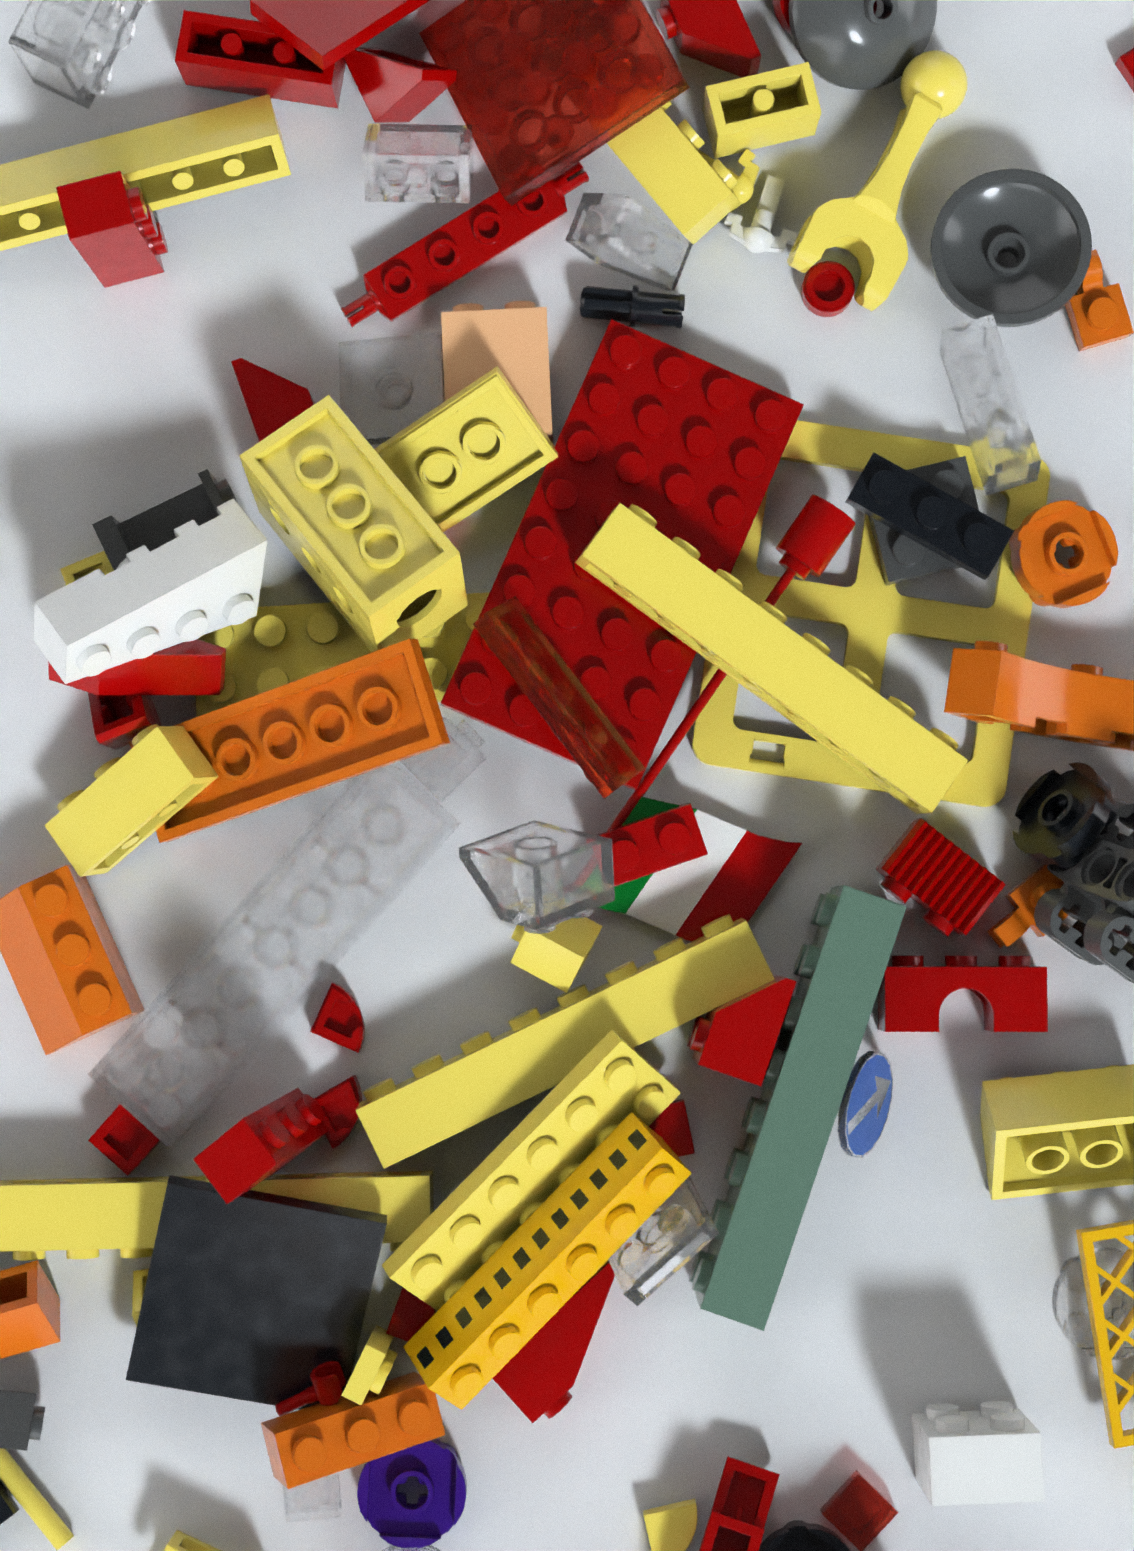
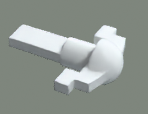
M767 175L751 227L741 226L743 216L731 212L727 214L725 225L732 226L729 236L743 244L750 252H784L786 243L793 245L796 240L797 232L784 228L780 237L771 234L776 210L786 181L784 179Z

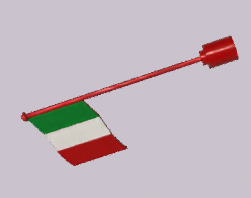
M812 494L776 546L777 551L783 555L778 563L786 571L765 602L774 606L794 576L805 580L809 574L820 577L856 523L835 505ZM718 668L639 783L637 790L632 793L608 830L681 806L643 796L727 675ZM693 808L708 852L707 855L607 889L593 850L564 894L557 893L556 901L570 909L575 906L574 903L623 913L680 938L682 937L685 940L694 941L704 936L701 927L722 916L730 914L733 922L743 918L748 923L798 851L802 842H786L760 836Z

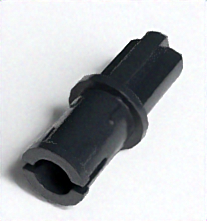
M633 285L632 290L586 286L583 287L581 292L580 315L584 318L613 319L615 321L629 322V327L631 328L635 327V323L673 326L681 329L683 322L682 312L663 311L662 309L684 311L685 294L672 295L638 291L639 287Z

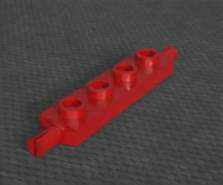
M577 161L573 166L552 177L540 165L365 273L363 279L366 294L347 306L340 308L345 318L363 308L347 318L352 328L355 327L356 324L377 311L390 322L396 320L565 215L568 210L564 195L585 182H589V177L586 171H584L572 180H567L580 173L584 167Z

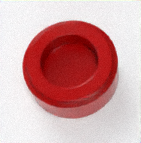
M834 261L817 263L808 270L801 287L803 303L808 310L821 317H833L842 313L849 306L854 295L855 283L853 276L840 263Z

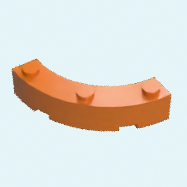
M975 641L974 649L953 648L945 713L982 724H1010V730L1021 733L1134 751V680L1103 676V668L1094 665L1072 664L1070 670L1032 661L1008 653V645L999 642Z

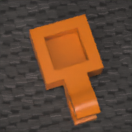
M1092 250L1090 264L1086 276L1077 291L1078 295L1073 296L1065 305L1079 352L1128 338L1134 333L1119 283L1106 287L1103 286L1101 260L1097 250Z
M1042 865L1005 895L1015 909L986 932L999 948H1002L1004 945L1006 947L1010 946L1029 927L1038 937H1044L1045 934L1039 930L1035 923V907L1044 893L1051 889L1061 888L1064 882L1048 870L1047 865ZM1062 909L1058 914L1062 921L1069 916Z

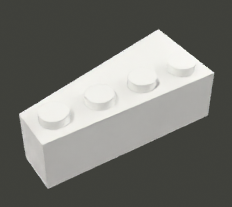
M234 498L218 506L217 512L219 516L200 526L194 520H191L175 528L174 533L177 538L152 551H149L143 545L127 553L126 558L119 564L116 570L105 575L100 569H97L35 601L33 641L65 684L87 676H96L115 666L135 659L146 658L160 650L183 642L194 641L205 634L231 625L242 624L248 619L257 616L267 539Z

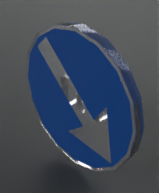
M868 1051L859 1057L852 1068L837 1113L840 1147L848 1156L863 1158L872 1151L881 1137L888 1119L892 1100L893 1075L891 1063L884 1053Z

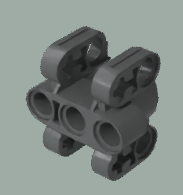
M1113 798L1119 804L1117 817L1112 823L1105 826L1092 844L1084 850L1081 860L1075 866L1068 869H1062L1056 864L1047 865L1048 870L1062 880L1064 884L1061 888L1051 889L1042 895L1035 907L1034 919L1036 926L1042 933L1075 957L1093 965L1105 964L1125 980L1134 983V831L1127 836L1119 833V828L1115 825L1119 818L1123 825L1134 830V804ZM1061 909L1071 918L1077 920L1073 927L1062 923L1061 918L1058 916Z

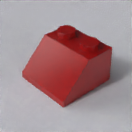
M776 975L774 976L775 980L709 1011L706 1019L700 1016L696 1017L687 1042V1046L694 1050L692 1059L700 1066L761 1087L797 981Z

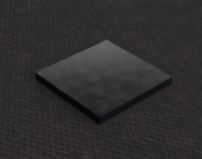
M169 1175L126 1380L276 1405L313 1386L310 1373L314 1368L325 1362L336 1361L340 1364L346 1380L345 1385L342 1387L343 1393L350 1379L387 1226V1215L249 1190L229 1204H226L210 1182ZM319 1401L312 1404L309 1403L298 1410L319 1404Z

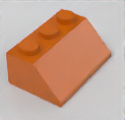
M65 865L23 884L0 898V952L45 1055L54 1053L145 1011L86 876L80 877L72 865Z

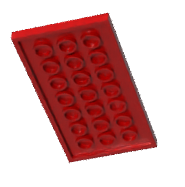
M611 319L554 448L558 452V458L548 463L543 471L442 698L441 706L623 786L637 790L696 651L575 562L610 513L621 503L627 508L632 504L649 513L657 521L655 529L671 541L674 537H679L691 544L701 554L698 561L713 572L722 569L731 574L804 404Z

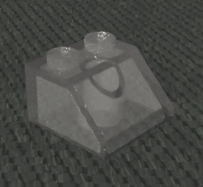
M533 820L459 847L460 860L498 917L503 921L524 926V931L528 933L544 934L552 932L559 923L571 918L588 917L593 914V909L615 901L612 839Z

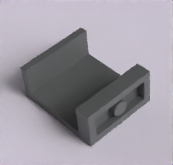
M206 469L198 473L202 484L121 523L111 515L92 524L113 569H117L119 564L126 558L127 553L143 545L149 551H152L177 538L174 533L175 528L191 520H194L200 526L219 516L217 512L218 506L233 498L237 502L227 480L224 479L217 483L213 475Z

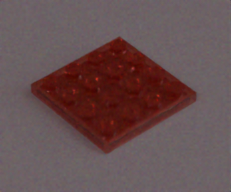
M465 0L419 33L435 64L457 70L456 81L447 89L503 198L511 206L690 88L642 0Z

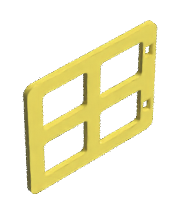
M799 420L795 424L780 459L862 472L873 452L905 470L965 456L973 488L998 492L1006 497L1007 508L1004 525L1012 530L1017 529L1024 518L1032 511L1046 505L1050 482L1048 466L1036 456ZM767 491L731 572V575L743 584L744 589L742 593L758 605L761 601L766 600L781 578L764 575L757 569ZM867 514L864 515L856 577L852 586L843 587L792 579L774 605L786 617L837 624L844 627L847 632L842 667L845 668L846 665H852L864 672L873 681L870 688L880 694L887 640L890 635L902 634L975 645V641L999 642L1008 645V653L1025 658L1032 610V600L1029 594L1021 587L1014 574L1009 541L999 557L994 600L989 608L908 597L899 594L896 590V583L887 586L885 584ZM704 659L699 696L718 670L707 659ZM726 675L695 720L692 750L695 757L703 764L887 793L818 741L737 728L733 718L739 683ZM976 722L971 758L941 801L976 807H989L995 805L1003 798L1007 787L1014 731L1010 730V724H982ZM754 741L784 745L783 763L750 758Z

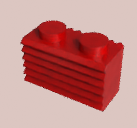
M922 818L914 820L875 869L885 877L880 885L888 893L906 904L910 897L927 910L922 916L923 920L946 937L952 931L958 935H967L1006 885Z

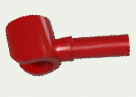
M329 1361L314 1368L310 1373L313 1386L275 1405L277 1414L282 1416L317 1401L324 1406L336 1404L341 1398L342 1387L346 1382L340 1364L336 1361Z

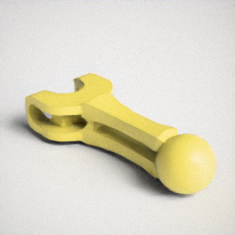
M931 50L919 54L908 63L900 81V92L906 107L899 111L892 135L873 172L862 189L854 197L833 199L819 206L805 220L787 258V263L790 267L805 273L821 259L826 249L837 247L848 250L857 259L861 270L858 287L854 294L855 301L871 312L887 299L908 260L907 241L896 221L901 192L911 164L927 133L936 121L955 112L965 98L968 85L967 75L963 65L956 57L944 51Z

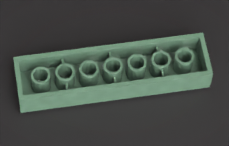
M846 885L831 887L830 893H820L810 921L811 924L818 926L812 945L803 944L798 954L793 974L801 978L795 996L791 997L782 1023L783 1031L777 1048L774 1047L764 1077L766 1081L760 1099L751 1096L743 1116L741 1127L746 1128L745 1131L748 1132L743 1149L734 1147L726 1166L724 1178L728 1179V1184L730 1185L725 1201L716 1199L709 1216L707 1230L710 1231L712 1240L708 1252L699 1250L691 1269L689 1281L693 1282L692 1290L695 1291L700 1309L764 1331L907 908L906 906Z

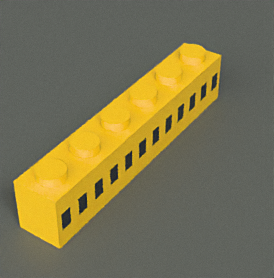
M631 1112L403 1346L428 1389L462 1410L692 1174L662 1137L634 1113Z

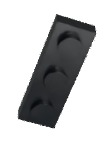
M874 452L845 501L850 506L983 580L989 577L1014 532L1011 528Z

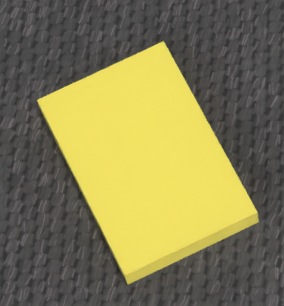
M498 366L374 449L442 532L456 525L558 458L555 446Z

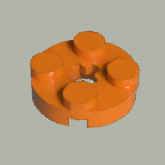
M1070 500L1056 501L1032 511L1024 518L1021 525L1014 530L1009 540L1013 571L1017 581L1035 604L1043 607L1070 608L1088 603L1099 597L1106 590L1110 583L1107 580L1110 577L1111 568L1117 565L1118 546L1111 526L1095 510L1088 511L1083 506L1075 505L1078 502ZM1058 541L1062 547L1071 546L1074 550V556L1068 559L1069 569L1065 568L1062 563H1058L1055 559L1054 553L1056 552Z

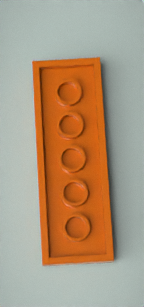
M418 639L401 641L174 725L185 728L219 777L156 830L159 843L185 837L450 744ZM130 741L129 744H130V747H131V749H132L134 746L132 745V743H131V741Z

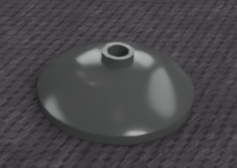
M789 0V24L800 56L805 63L809 62L810 69L835 86L847 89L868 90L887 85L901 77L908 63L924 52L935 25L937 0H882L884 10L878 18L873 11L876 0Z
M1000 169L982 174L968 181L947 200L934 225L930 248L931 264L936 281L942 292L961 312L989 325L1018 327L1033 324L1050 317L1071 300L1086 276L1091 259L1092 238L1090 226L1081 205L1064 186L1038 172L1024 169ZM1003 252H1010L1015 256L1016 263L1011 266L1002 265L997 256Z

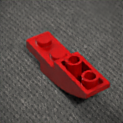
M727 1456L699 1551H759L765 1531V1523L780 1474Z

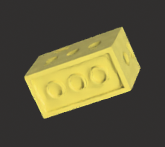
M327 395L239 455L259 513L371 653L407 639H418L419 641L468 606L460 552L330 395Z

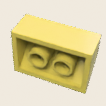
M1134 1064L1112 1065L1105 1068L1069 1072L1058 1071L1051 1074L1015 1078L1004 1077L998 1080L982 1081L980 1121L991 1200L1134 1184Z

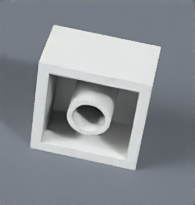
M1004 1401L984 1402L980 1404V1410L959 1411L958 1405L938 1403L927 1405L926 1413H912L915 1479L932 1506L1045 1502L1041 1432L1020 1409H1013L1012 1403Z

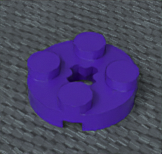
M436 1438L366 1462L358 1482V1505L366 1522L368 1520L372 1528L380 1533L379 1537L387 1543L401 1548L426 1547L441 1539V1536L448 1532L461 1517L467 1495V1480L464 1468L458 1459L455 1449L448 1443L441 1442ZM409 1476L418 1477L419 1483L426 1485L428 1489V1494H420L415 1504L407 1503V1495L398 1492L397 1485L406 1483Z

